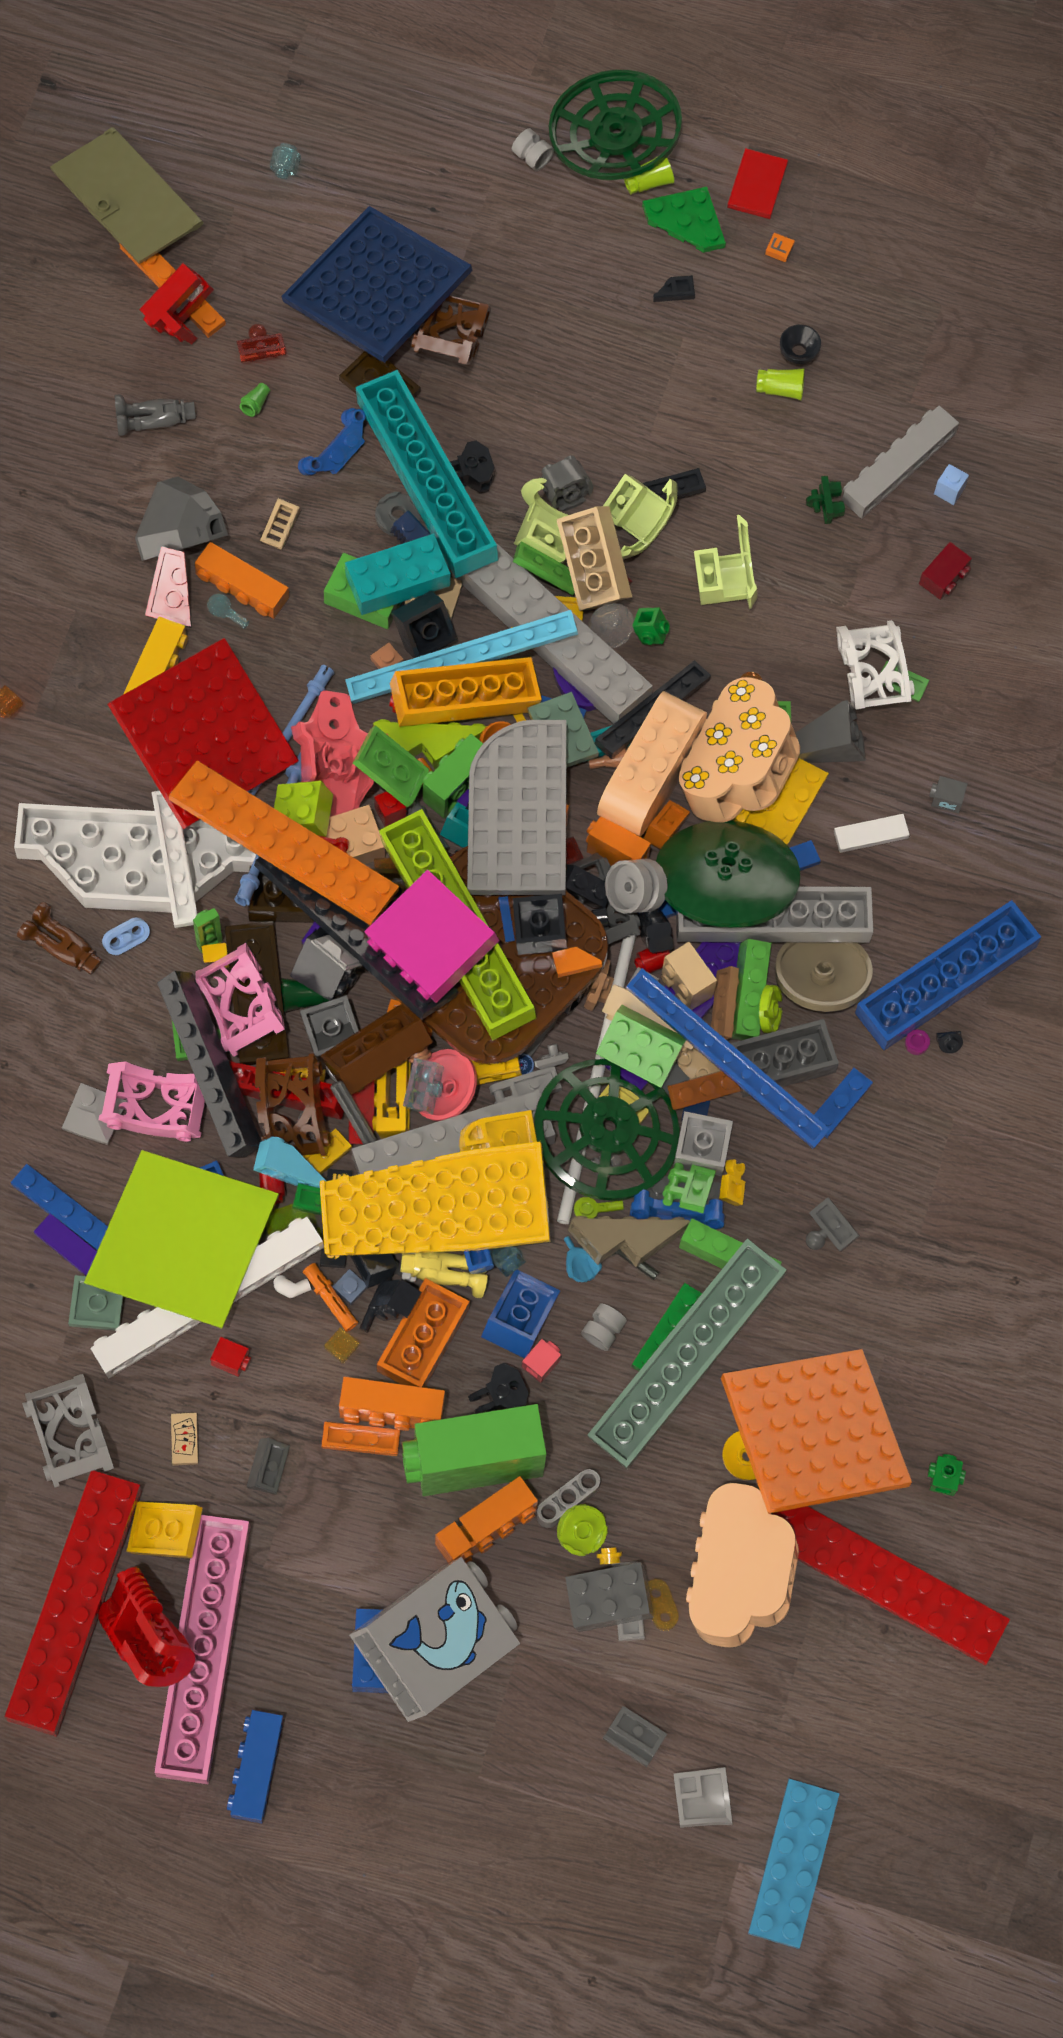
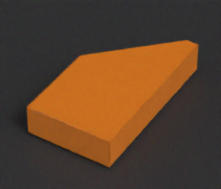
M578 947L552 952L558 978L602 967L600 959Z

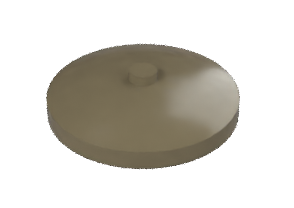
M786 942L778 952L775 964V978L781 991L794 1003L807 1009L823 1012L843 1010L859 1002L870 988L873 973L870 957L857 942Z

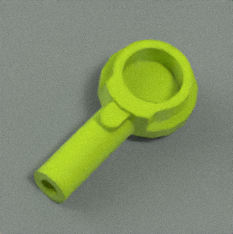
M582 1197L574 1205L575 1216H585L587 1219H594L598 1213L624 1210L623 1200L597 1203L590 1197Z

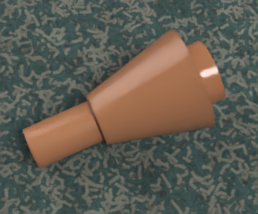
M626 747L612 759L604 755L601 758L589 760L590 769L604 766L617 768L627 751Z

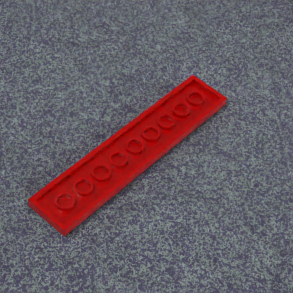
M808 1506L774 1512L772 1514L785 1519L791 1525L799 1548L798 1561L983 1665L988 1663L1010 1621L1009 1618Z

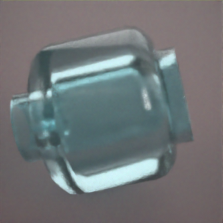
M281 143L280 146L273 149L269 167L275 172L276 177L288 179V176L297 174L301 159L297 147Z

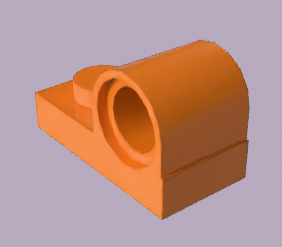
M669 800L648 826L644 839L656 848L661 849L665 842L676 834L686 821L690 811Z

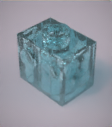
M510 1246L490 1249L494 1264L505 1277H508L525 1263L522 1253L517 1247Z

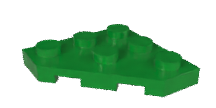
M707 187L642 201L648 225L654 228L659 227L667 231L668 235L682 242L687 241L693 244L697 250L703 253L725 248L726 242Z

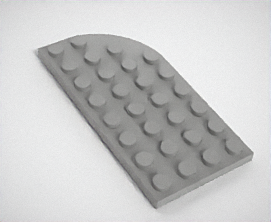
M526 720L511 724L493 734L477 751L469 772L467 889L470 895H565L566 720Z

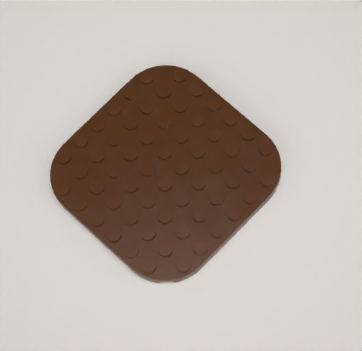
M468 846L462 848L450 858L466 887L468 879ZM566 890L565 895H562L567 949L578 947L600 959L602 967L560 978L557 975L552 952L518 955L513 898L541 895H471L487 925L500 940L498 942L500 948L535 1008L536 1019L492 1041L461 983L458 981L454 985L458 990L457 997L424 1018L422 1022L464 1057L479 1063L496 1064L519 1056L536 1041L602 971L608 953L607 936L604 927L588 908ZM508 896L515 941L505 942L499 897ZM378 980V982L381 984V986H382L389 994H391V995H392L396 1000H398L403 1006H405L406 1008H408L400 999H398L387 987H385V986Z

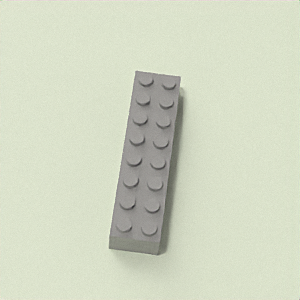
M799 887L795 899L781 914L766 922L747 927L728 928L711 926L692 920L676 910L677 942H743L749 938L764 942L870 943L873 935L871 887Z
M540 1090L352 1148V1159L357 1174L360 1175L364 1174L365 1171H379L388 1169L390 1166H403L412 1164L411 1162L427 1161L438 1156L460 1152L459 1139L461 1130L472 1121L481 1118L531 1110L534 1123L536 1105L541 1092ZM543 1120V1131L547 1146L555 1144L556 1134L552 1123L549 1120Z

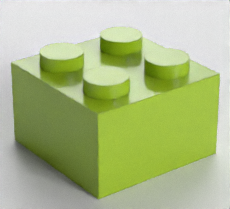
M322 781L279 784L274 809L316 835L326 837L333 794Z

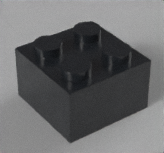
M432 590L391 612L404 648L413 658L433 653L457 639L444 601Z
M562 894L513 898L518 955L567 949Z

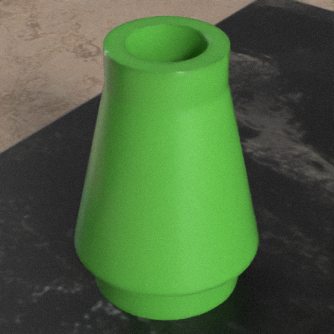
M259 383L257 387L242 397L240 403L242 412L251 417L259 414L267 395L270 393L269 387L264 383Z

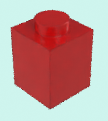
M386 791L374 796V807L384 827L406 817V806Z
M220 1337L210 1361L212 1366L239 1377L242 1371L246 1372L251 1357H249L248 1348Z

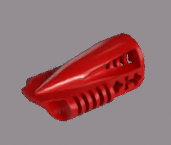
M131 1567L117 1574L118 1581L112 1595L102 1603L98 1612V1619L102 1628L115 1647L120 1659L128 1663L139 1682L152 1687L171 1686L180 1682L194 1667L195 1654L184 1635L162 1613L163 1607L142 1571L137 1567Z

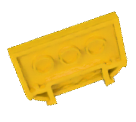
M798 757L778 798L773 804L758 811L742 809L732 820L761 827L776 835L786 845H789L829 773Z
M531 1110L472 1121L461 1130L459 1139L460 1152L537 1142Z

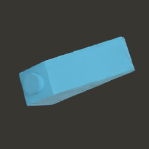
M270 1137L260 1142L254 1171L295 1186L300 1183L320 1188V1181L324 1180L326 1182L313 1166L292 1145L284 1143L285 1141L282 1138Z

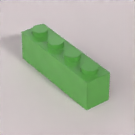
M748 938L739 945L737 960L739 984L736 992V1009L733 1021L734 1031L731 1039L742 1041L760 1035L759 1006L761 994L767 980L771 943Z
M691 1219L681 1238L679 1248L723 1269L743 1243L695 1219ZM771 1257L772 1259H774L777 1263H779V1264L781 1265V1263H782L781 1261H779V1260H777V1259Z

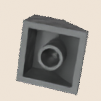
M347 995L300 1011L308 1039L316 1057H319L358 1032Z

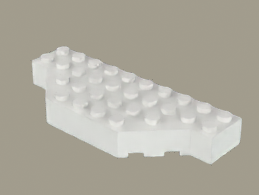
M19 803L14 846L17 859L42 860L85 908L172 913L155 811ZM201 819L183 829L195 902L232 872H249L250 866H252L256 857L254 852Z

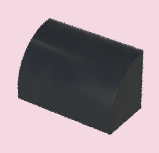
M392 1254L350 1255L367 1288L376 1286L388 1279L398 1267Z

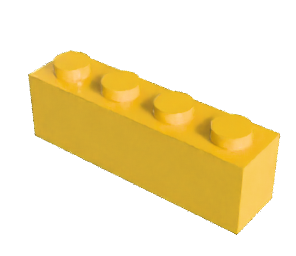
M158 617L124 694L178 664V653L181 648H185L188 641L184 625Z

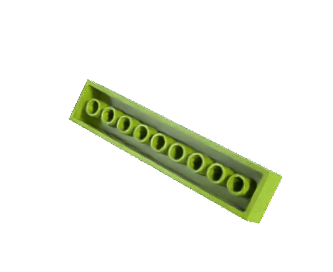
M422 809L379 830L382 844L407 889L428 869L487 925ZM498 943L459 980L492 1041L536 1019L535 1008Z

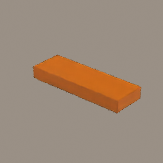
M324 1422L321 1447L323 1449L397 1456L400 1430Z

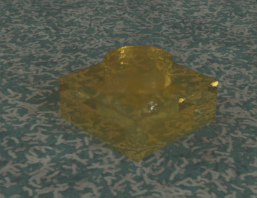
M340 1327L326 1342L324 1349L343 1364L359 1347V1342Z

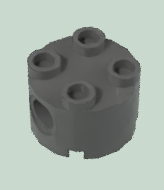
M573 455L567 456L564 460L554 465L548 464L541 471L543 474L541 478L547 480L546 483L542 484L544 486L543 491L556 510L559 507L561 511H567L581 505L586 501L584 496L587 493L590 496L593 491L592 481L580 461L576 460Z

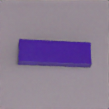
M49 1214L34 1230V1234L82 1274L87 1276L97 1251L52 1214Z

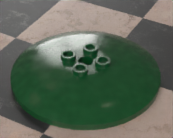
M707 821L684 828L665 842L656 859V862L663 868L667 878V891L664 894L665 900L684 916L711 926L728 928L747 927L775 918L793 902L800 885L799 864L789 846L771 832L744 822ZM729 863V864H732V865H734V866L731 867V866H729V865H723V864Z

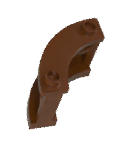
M449 295L444 301L457 304L458 313L453 315V309L450 305H448V312H442L441 304L427 318L425 325L422 329H419L418 334H414L412 348L417 353L427 350L459 358L458 363L470 365L472 357H475L480 343H478L477 339L478 336H483L491 308L488 304ZM462 306L477 310L462 312ZM456 326L457 334L462 339L447 341L440 338L438 333Z
M310 1053L309 1056L270 1061H267V1058H258L256 1060L255 1087L259 1088V1098H261V1101L256 1102L259 1123H264L265 1135L262 1136V1141L270 1137L282 1138L285 1141L284 1143L293 1140L295 1144L292 1146L301 1155L321 1154V1156H327L328 1146H331L332 1139L330 1132L326 1130L321 1107L320 1076L323 1075V1067L321 1062L317 1061L314 1053ZM308 1068V1077L305 1081L300 1077L302 1072L297 1073L294 1079L291 1080L293 1069ZM287 1070L285 1076L273 1073V1071ZM281 1086H283L280 1096L278 1098L273 1097L272 1090L277 1089V1091H280ZM288 1089L306 1106L301 1118L294 1127L289 1119L281 1114L274 1113L273 1109L274 1106L279 1105L286 1098ZM312 1118L313 1124H308V1122ZM281 1121L286 1128L282 1127V1130H278L276 1123ZM309 1131L315 1134L317 1142L302 1143L298 1137L300 1134L303 1139L311 1140L308 1137Z

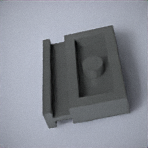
M623 1706L604 1735L603 1740L647 1767L667 1736V1733Z

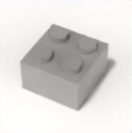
M684 1111L674 1164L681 1163L684 1169L689 1170L692 1165L716 1170L715 1175L722 1176L733 1121Z

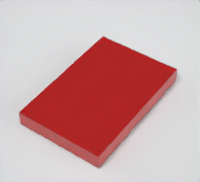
M745 148L727 208L770 219L788 160Z

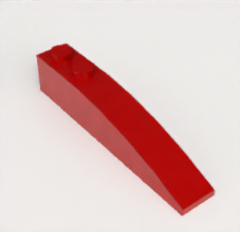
M229 1061L242 1094L261 1100L259 1098L260 1090L255 1087L256 1067ZM273 1071V1073L285 1076V1073ZM320 1082L323 1116L341 1120L344 1111L330 1088L332 1084ZM281 1086L280 1091H277V1089L272 1090L273 1097L278 1098L280 1096L283 1086ZM289 1089L286 1098L279 1104L304 1111L306 1107Z

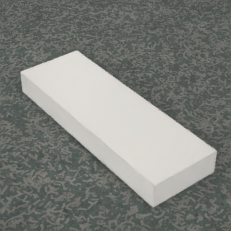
M904 814L834 828L840 853L908 839L910 836Z

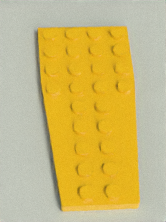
M541 1142L462 1151L438 1156L432 1160H419L408 1165H395L384 1170H370L360 1175L350 1177L346 1175L341 1176L340 1179L326 1182L324 1180L320 1181L324 1250L327 1256L476 1251L551 1242Z

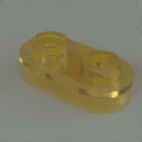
M659 1579L651 1580L648 1582L654 1614V1618H652L653 1624L662 1631L671 1630L676 1626L679 1616L670 1590L664 1581ZM653 1590H658L661 1596L659 1598H654L651 1595V1592ZM662 1614H667L670 1617V1620L668 1622H663L660 1619V1616Z

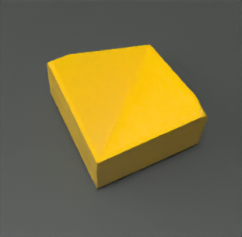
M226 943L203 945L204 963L216 962L227 955Z

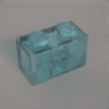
M414 1058L403 1106L409 1110L433 1115L437 1097L441 1096L443 1090L441 1079L444 1067L436 1062Z

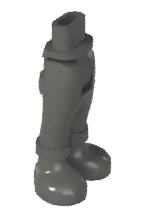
M114 395L119 436L126 435L133 429L141 431L171 427L178 423H186V420L196 419L194 402H184L181 399L179 404V400L153 399L141 403L135 402L131 405L126 403L122 395Z

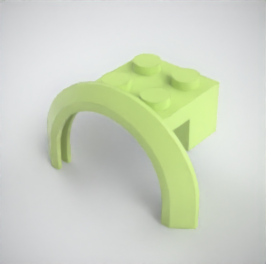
M624 474L603 505L610 507L613 522L616 526L622 527L639 540L632 546H623L621 549L623 559L635 556L645 550L668 522L677 502V483L674 480L669 479L662 489L663 492L667 493L665 501L633 476Z
M532 479L525 483L521 490L522 497L529 505V508L514 544L518 546L522 541L554 560L562 562L565 560L566 555L556 519L568 516V514L554 509L539 496L538 491L544 488L542 484L546 483V479Z
M737 515L741 553L718 556L717 548L694 551L701 605L747 599L748 607L752 609L757 600V587L754 583L748 524L740 515Z

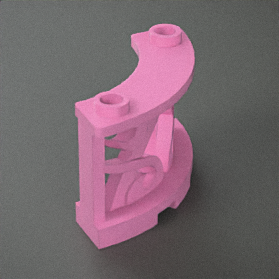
M246 943L209 966L196 971L195 978L200 993H204L217 1020L223 1049L226 1052L230 1051L233 1057L238 1055L239 1049L274 1030L277 1034L285 1029L281 1011L274 1005L276 998L268 982L263 983V976L259 973L262 969ZM239 959L231 972L224 968V966ZM220 969L227 976V980L225 982L220 977H214L218 980V986L213 988L207 976ZM250 978V984L247 987L242 986L238 982L240 979L245 983V980ZM235 987L246 994H258L250 1004L248 1017H241L229 1011ZM262 1006V1010L256 1012V1008Z
M126 1061L108 1064L107 1073L110 1076L103 1111L99 1115V1120L107 1123L108 1128L115 1130L122 1128L147 1135L176 1138L184 1142L191 1141V1138L201 1137L199 1129L205 1100L194 1074L167 1073L166 1077H162L159 1075L154 1076L153 1070L145 1069ZM120 1079H122L124 1092H118ZM137 1085H143L146 1088L142 1093H133V1091L139 1092ZM155 1088L161 1089L164 1101L173 1107L163 1115L151 1119L144 1113L136 1100H143L149 1097ZM177 1091L178 1094L174 1098L179 1099V1101L170 1098L169 1092ZM194 1092L193 1102L189 1104L188 1101ZM116 1098L127 1100V1102H122L119 1105V1109L126 1110V1115L114 1113ZM182 1109L191 1111L188 1126L177 1124V1121L180 1119L186 1120L185 1113L181 1112Z

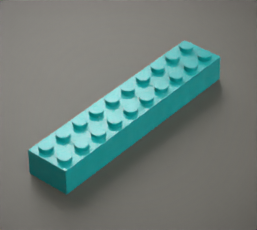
M398 370L355 387L357 403L360 409L364 411L369 425L430 534L435 535L443 557L455 578L498 561L496 542Z

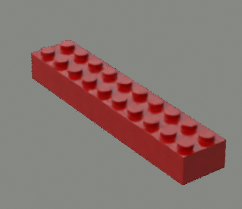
M94 1470L90 1472L4 1716L8 1722L56 1737L58 1736L98 1620L99 1609L102 1603H104L135 1514L137 1502H139L142 1493L139 1484Z

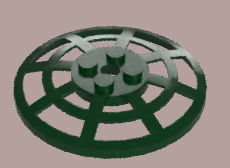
M632 70L602 71L577 81L559 97L550 114L548 125L549 137L558 158L575 172L600 180L627 179L653 169L671 154L681 135V108L671 89L653 76ZM613 81L634 82L630 94L613 93L603 95L599 84ZM643 85L659 92L668 101V104L657 110L649 101L639 97ZM588 88L591 89L595 99L585 104L576 115L564 109L575 96ZM627 101L625 107L609 108L607 102ZM635 105L642 106L650 115L641 119L633 111ZM597 106L599 107L600 113L592 121L583 118L590 110ZM673 111L676 121L674 138H661L663 132L661 118ZM559 117L571 122V143L558 145L556 129ZM655 122V137L643 136V127ZM578 126L589 130L590 139L577 141ZM615 129H621V130H622V131L619 132V133H612V132H611V131H613V130H615ZM639 144L650 146L636 158L631 152ZM594 146L601 154L596 160L588 156L582 149ZM656 147H668L656 159L642 167L640 166L639 162L647 158ZM575 151L583 160L592 164V167L589 170L579 167L569 161L563 153ZM622 154L626 160L619 163L606 162L610 155ZM630 166L632 169L619 173L599 172L601 168L617 169Z
M607 1059L579 1062L557 1074L545 1087L538 1100L534 1114V1129L537 1142L542 1144L543 1161L560 1182L583 1196L598 1200L615 1201L632 1198L643 1189L648 1191L662 1180L675 1159L680 1128L675 1109L673 1110L671 1100L662 1087L660 1088L647 1081L655 1090L645 1095L635 1085L620 1079V1068L622 1067ZM593 1065L610 1066V1077H595L581 1082L572 1073L578 1069ZM564 1078L573 1089L565 1097L560 1110H544L551 1091ZM597 1084H609L608 1096L596 1098L588 1090V1087ZM619 1086L630 1090L639 1099L629 1105L626 1101L618 1098ZM577 1094L588 1104L582 1114L567 1112L570 1103ZM661 1097L671 1115L673 1135L660 1130L659 1118L652 1102ZM646 1107L651 1116L652 1128L639 1125L636 1112ZM543 1120L558 1121L559 1135L566 1149L556 1157L552 1156L545 1141ZM603 1121H612L615 1125V1130L609 1131L605 1129ZM566 1122L579 1124L581 1138L573 1144L567 1133ZM637 1135L651 1138V1142L642 1156H639L632 1145ZM658 1140L671 1144V1150L666 1162L652 1176L645 1163L654 1153ZM589 1146L592 1150L601 1154L600 1163L596 1164L588 1160L579 1151ZM625 1152L631 1160L630 1164L610 1167L611 1155ZM572 1157L583 1167L598 1173L596 1187L588 1186L576 1180L565 1172L561 1165ZM637 1170L644 1181L640 1185L628 1189L605 1190L608 1175H621Z

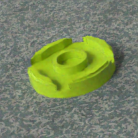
M766 985L761 994L759 1019L764 1033L776 1032L781 1023L782 1008H779L778 1001L782 1002V994L777 985Z
M586 1504L574 1505L566 1510L557 1526V1537L561 1546L571 1554L585 1556V1554L597 1551L605 1542L607 1536L604 1515L595 1507Z

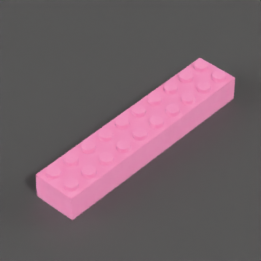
M201 1515L193 1556L190 1558L178 1629L193 1650L195 1663L193 1669L185 1678L169 1686L154 1772L156 1777L209 1784L250 1532L249 1521Z

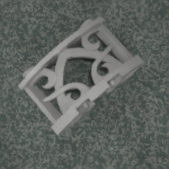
M83 1374L74 1376V1379L25 1394L27 1402L22 1404L27 1418L31 1416L33 1418L47 1463L46 1466H43L47 1481L52 1480L54 1487H58L60 1481L102 1467L104 1472L114 1469L98 1418L92 1419L96 1412ZM77 1387L63 1401L61 1400L58 1393ZM53 1396L58 1404L56 1410L53 1405L44 1402L48 1411L45 1414L39 1412L36 1401ZM71 1409L74 1415L77 1410H80L82 1415L80 1418H74L68 1411ZM64 1416L70 1424L76 1427H90L89 1430L83 1432L77 1439L75 1450L66 1448L53 1440ZM40 1422L48 1424L45 1436L43 1435ZM85 1441H91V1442H92V1444H91L90 1446H85V1445H84V1446H83V1447H84V1451H81V1446H82L83 1442H85ZM48 1448L57 1453L52 1459ZM65 1462L64 1465L57 1467L58 1463Z

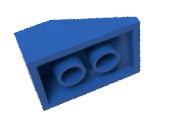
M515 1269L490 1315L481 1337L525 1359L530 1353L560 1290Z

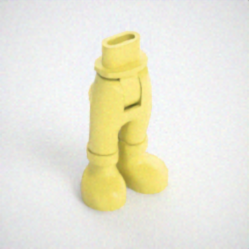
M447 1252L402 1254L401 1272L410 1273L411 1277L416 1276V1278L423 1281L426 1278L439 1285L471 1287L473 1297H483L488 1277L485 1274L486 1272L470 1274L469 1272H458L448 1269L459 1268L468 1270L465 1254L458 1255Z

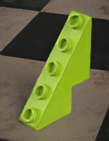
M385 719L373 723V727L376 725L414 757L422 752L435 770L439 767L440 760L446 754L450 755L455 750V745L460 739H466L472 734L479 740L482 731L487 727L479 723L470 726L461 725L456 722L449 723L448 725L428 723L399 727L398 722H390Z

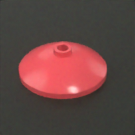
M444 1049L432 1053L431 1057L428 1058V1062L418 1066L412 1079L411 1098L416 1110L422 1116L433 1121H442L461 1114L470 1104L476 1090L477 1075L473 1063L470 1059L452 1049Z

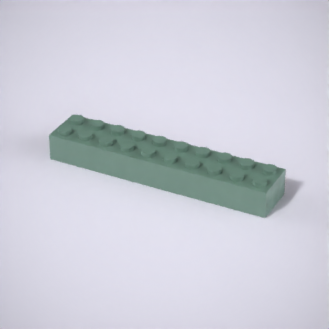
M746 1239L588 1433V1438L628 1470L784 1278L787 1270L749 1239Z

